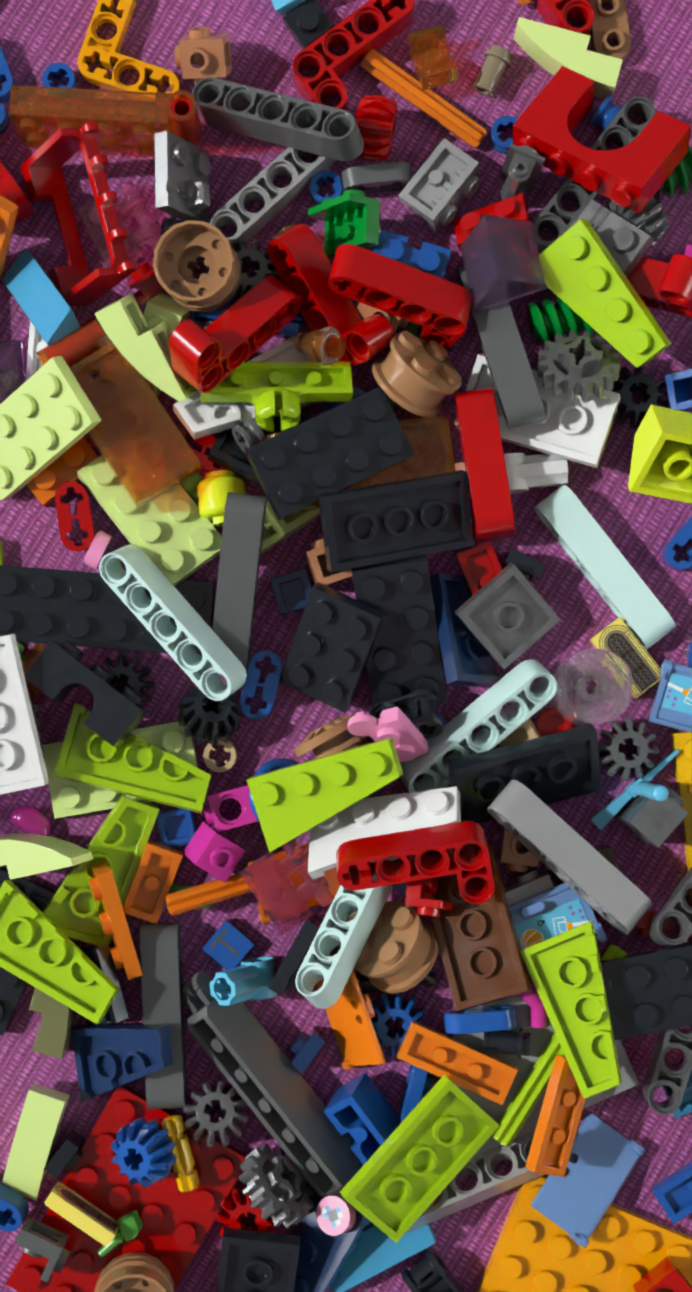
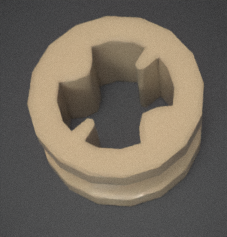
M221 740L218 741L217 745H224V751L231 753L230 761H224L225 766H217V760L211 759V750L217 751V749L208 743L204 749L203 758L204 763L209 769L220 773L228 771L235 765L238 754L233 743L230 741L228 743Z

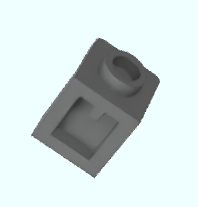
M29 1216L14 1242L22 1246V1250L30 1256L37 1258L44 1256L49 1259L40 1278L45 1282H48L53 1271L61 1273L70 1254V1251L64 1249L70 1235Z

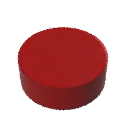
M547 708L537 716L535 727L541 736H546L572 729L573 721L565 710Z

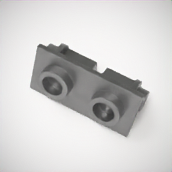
M511 143L500 174V178L505 179L501 190L502 200L520 193L524 194L526 189L533 191L546 158L540 156L531 147L516 146Z

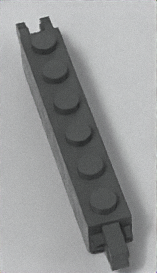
M205 971L196 973L192 980L188 979L180 986V996H182V999L185 1000L184 1003L193 1013L187 1019L188 1030L320 1197L340 1194L344 1186L363 1166L351 1149L354 1143L347 1133L342 1136L323 1112L326 1106L296 1068L291 1065L290 1059L280 1050L264 1026L257 1021L244 1002L230 1006L219 1005L218 1001L210 993V982L213 981L212 975Z

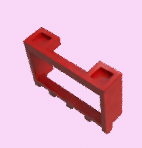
M97 122L85 123L81 128H60L20 166L29 201H52L69 266L54 267L49 271L51 282L70 307L91 305L137 270L135 262L129 261L123 241L128 235L126 228L119 227L114 208L118 197L115 191H110L104 167L108 165L106 155H100L95 137L100 131ZM80 149L84 157L111 259L110 267L97 268L90 274L61 168Z

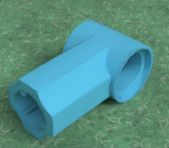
M274 957L241 960V966L217 972L213 981L210 982L211 996L218 1001L219 1005L230 1006L246 1000H263L276 997L278 994L268 988L276 975Z

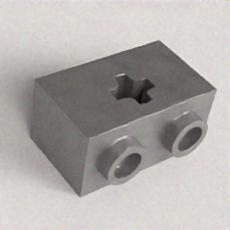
M668 786L666 788L669 791V796L665 801L660 802L637 795L617 816L644 842L657 848L689 814L681 807L684 799Z

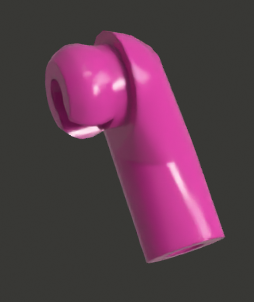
M25 805L16 808L12 812L11 821L14 826L21 827L27 833L51 836L49 819L34 807Z
M528 976L532 991L516 995L515 997L520 996L530 1006V1027L547 1028L548 1015L531 976Z

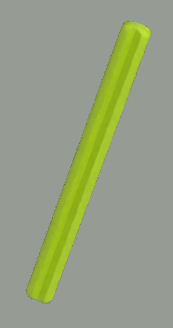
M610 945L600 961L627 956L628 954L619 947ZM556 1033L548 1042L498 1122L500 1127L492 1136L503 1146H511L547 1089L556 1054L565 1056Z

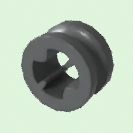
M250 417L243 420V426L237 424L232 427L233 437L244 453L246 449L266 440L260 426Z

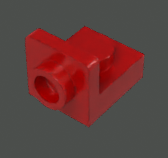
M438 877L407 882L405 905L417 908V915L440 917V910L452 911L453 903L443 900H432V893H435L438 888Z

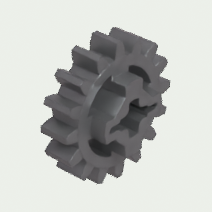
M570 330L569 337L566 338L558 333L555 334V342L546 340L544 342V350H539L537 376L543 378L542 386L544 388L554 386L553 395L556 397L564 392L567 393L568 401H572L575 395H580L581 399L586 402L588 401L589 394L592 393L596 397L601 398L603 396V389L612 391L614 381H618L620 353H614V347L610 343L604 345V338L601 335L595 339L590 338L589 331H585L582 336H577L574 330Z
M264 1144L261 1148H255L245 1157L246 1160L240 1164V1168L244 1173L239 1176V1180L247 1184L243 1194L250 1197L252 1201L250 1206L253 1209L259 1207L262 1210V1219L265 1220L271 1216L274 1226L278 1227L283 1223L286 1228H290L294 1223L298 1224L309 1214L308 1211L314 1206V1203L309 1198L314 1195V1191L306 1186L307 1179L296 1165L292 1163L287 1154L285 1156L282 1155L279 1146L276 1145L271 1149L268 1144Z

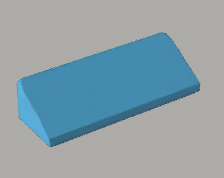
M27 248L23 249L2 281L48 347L80 329L81 326L70 306Z
M374 1224L362 1230L357 1239L359 1243L353 1254L347 1256L339 1270L340 1276L333 1287V1291L345 1292L435 1244L436 1237L430 1224L405 1233L397 1243Z

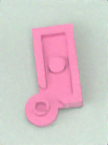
M399 707L382 710L380 718H375L368 712L365 714L364 711L357 712L347 722V729L352 735L370 736L375 742L392 737L400 762H408L415 757L429 754L428 740Z

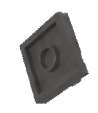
M169 131L154 133L156 209L181 220L205 221L209 223L207 207L210 206V185L208 174L210 173L211 165L208 152Z
M593 199L578 219L574 220L568 228L569 230L580 219H587L626 277H628L654 242L651 235L606 209Z
M509 563L455 611V614L503 669L507 668L560 621V618L513 563Z

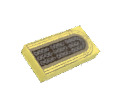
M621 617L615 619L589 639L634 698L639 697L661 680L660 667Z
M59 1181L44 1202L51 1210L104 1246H109L119 1227L115 1219Z

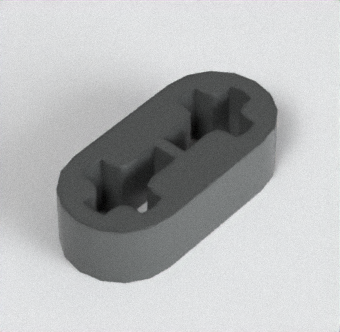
M407 162L355 166L347 168L341 173L343 191L360 190L365 192V194L402 190L412 179L411 165Z

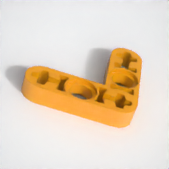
M98 0L78 56L77 64L81 76L86 82L160 108L171 107L172 102L181 97V88L177 76L167 69L119 53L137 0H120L116 8L118 16L112 13L114 10L113 0ZM111 23L117 27V33L112 39L103 40L98 37L97 30L102 24ZM96 58L100 59L104 68L113 70L112 79L109 80L108 71L101 68H96L94 73H91L87 63H94ZM126 69H135L139 72L140 77L136 84L126 86L119 80L121 73ZM147 75H150L151 84L163 86L165 82H169L172 92L166 91L164 96H159L158 89L147 84Z

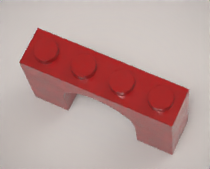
M562 66L514 123L513 144L533 148L540 156L546 158L543 166L550 169L554 174L563 175L581 184L589 191H595L612 199L619 206L628 207L640 213L687 154L691 125L657 111L636 139L628 145L605 151L585 147L577 142L571 133L593 107L594 80Z

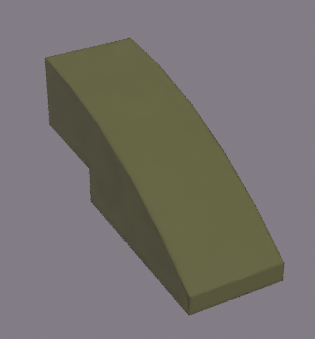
M35 988L29 1010L42 1013L43 1016L32 1051L62 1059L69 1052L72 1039L71 1028L74 1027L75 1011Z

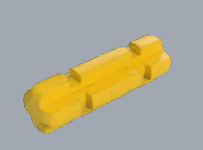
M181 1115L169 1116L163 1119L161 1126L162 1129H169L167 1134L168 1140L176 1142L172 1152L176 1155L177 1160L172 1166L174 1172H178L176 1177L177 1185L180 1192L192 1191L198 1188L200 1181L197 1170L193 1169L195 1163L186 1134H183L185 1130L184 1122Z

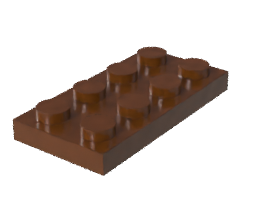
M487 841L495 887L494 894L487 902L482 904L466 902L461 897L457 874L438 877L437 891L432 893V900H443L453 903L452 911L440 910V917L431 918L455 1010L458 1012L532 991L490 841ZM476 844L464 848L474 847ZM480 877L470 879V881H476L480 879Z

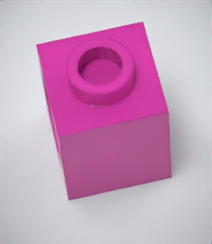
M248 784L207 796L209 803L204 804L203 807L205 818L209 826L215 825L217 833L258 822L250 806ZM234 798L240 803L242 811L239 817L230 819L223 815L221 805L225 799Z
M203 821L183 853L196 866L226 883L246 850L232 838L222 832L217 833L216 828L209 826Z

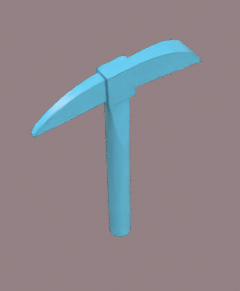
M678 749L658 762L653 769L645 772L642 778H635L624 788L625 791L615 797L591 818L600 831L631 798H635L637 795L660 802L668 798L669 791L665 786L648 782L680 752Z

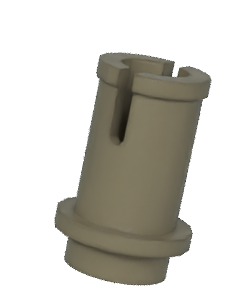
M492 45L490 50L485 51L484 57L486 60L473 85L475 91L488 97L495 96V91L505 68H510L512 63L510 60L511 53L498 45Z

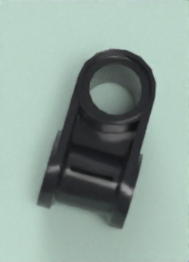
M416 690L402 697L382 701L374 705L369 712L371 716L380 718L382 710L399 707L426 739L434 738L443 731V724L438 719L437 712L440 696L433 690Z
M432 1248L425 1252L426 1257L412 1269H404L401 1272L403 1280L412 1292H465L463 1287L450 1273L444 1261Z

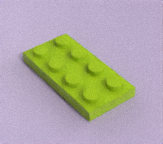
M444 1074L344 1186L340 1194L349 1204L397 1243L500 1125Z

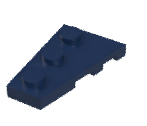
M438 572L430 576L447 684L491 688L505 675L503 672L497 674L490 656L491 654L455 614V611L472 597L465 578L460 575Z
M81 1024L71 1028L81 1102L173 1064L168 1026Z
M310 1188L314 1191V1195L309 1199L314 1203V1206L308 1211L309 1214L298 1223L295 1236H301L294 1292H331L340 1276L339 1270L347 1256L353 1254L359 1243L357 1240L359 1235L371 1221L356 1210V1221L350 1231L337 1236L326 1234L319 1227L316 1218L317 1206L325 1197H320L314 1188Z

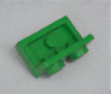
M346 190L343 191V195L336 198L323 199L321 204L308 209V217L325 221L324 252L329 259H334L336 249L340 245L353 244L365 249L378 245L381 231L379 223L380 200L366 197L365 192Z

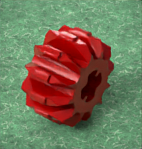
M374 94V96L365 95L359 102L355 120L364 140V148L358 157H364L365 160L376 161V159L385 161L390 156L394 143L398 112L394 99Z
M238 1187L232 1190L233 1199L229 1197L222 1199L221 1206L224 1210L217 1213L216 1219L224 1224L219 1231L221 1237H223L224 1227L277 1233L272 1217L269 1216L265 1220L262 1219V1210L259 1207L253 1209L250 1206L252 1203L250 1197L244 1195ZM248 1212L255 1214V1222H253V1219L250 1220V1223L244 1222L242 1220L243 1213L245 1217H247Z

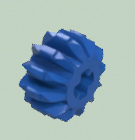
M402 992L394 995V1002H389L386 993L381 994L382 1007L371 1002L376 1015L371 1021L381 1049L386 1044L388 1045L389 1057L395 1056L396 1047L401 1046L411 1021L418 1022V1020L425 1016L424 1009L412 1011L416 1004L414 997L408 998L402 1004ZM396 1016L400 1017L403 1028L397 1031L395 1027L394 1032L389 1031L387 1020L393 1017L395 1021Z
M144 1117L123 1126L116 1134L117 1139L110 1146L116 1153L111 1162L119 1164L121 1168L118 1176L128 1175L130 1186L140 1183L144 1188L167 1177L171 1171V1166L177 1160L176 1155L172 1152L176 1142L169 1141L167 1138L169 1129L160 1130L157 1119L147 1122Z

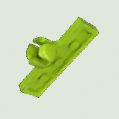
M244 362L210 392L205 394L200 392L201 403H251L255 407L256 423L263 430L274 432L273 417H280L281 432H284L299 423L301 403L348 402L352 400L351 362Z

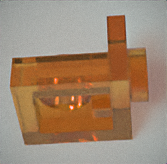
M436 25L408 35L412 66L423 91L459 80L457 66L447 47L446 32L443 25Z

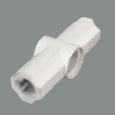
M525 453L504 454L510 494L527 492L529 488H545L568 484L567 459L549 454L525 456ZM464 462L454 463L453 471H465Z

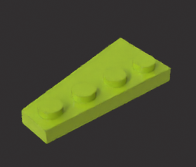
M580 219L525 266L636 368L644 366L672 344L587 219Z
M75 702L54 772L55 777L202 814L212 778L210 774L133 734L129 736L122 747H113L83 724L91 712Z
M390 737L250 777L247 779V783L269 853L401 777L403 770L393 739Z
M122 795L86 848L92 852L93 859L74 865L43 911L67 937L100 947L110 944L112 934L105 936L99 919V914L105 912L101 899L94 900L88 879L94 877L91 865L103 861L107 862L112 870L123 907L160 810L157 805L126 795Z
M10 879L4 880L0 887V967L95 1024L101 1023L120 988Z
M593 920L520 951L584 1099L622 1083Z

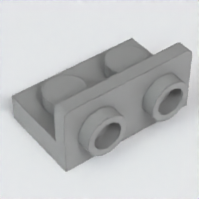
M444 138L398 195L399 201L428 221L430 230L437 233L443 225L447 227L451 224L458 213V206L465 197H472L481 184L479 162Z

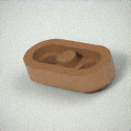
M590 0L589 3L594 10L595 17L590 29L593 52L623 59L622 61H624L631 47L625 1ZM605 2L610 3L613 9L610 11L604 10L601 4ZM614 38L618 41L619 45L615 47L610 46L607 43V39Z

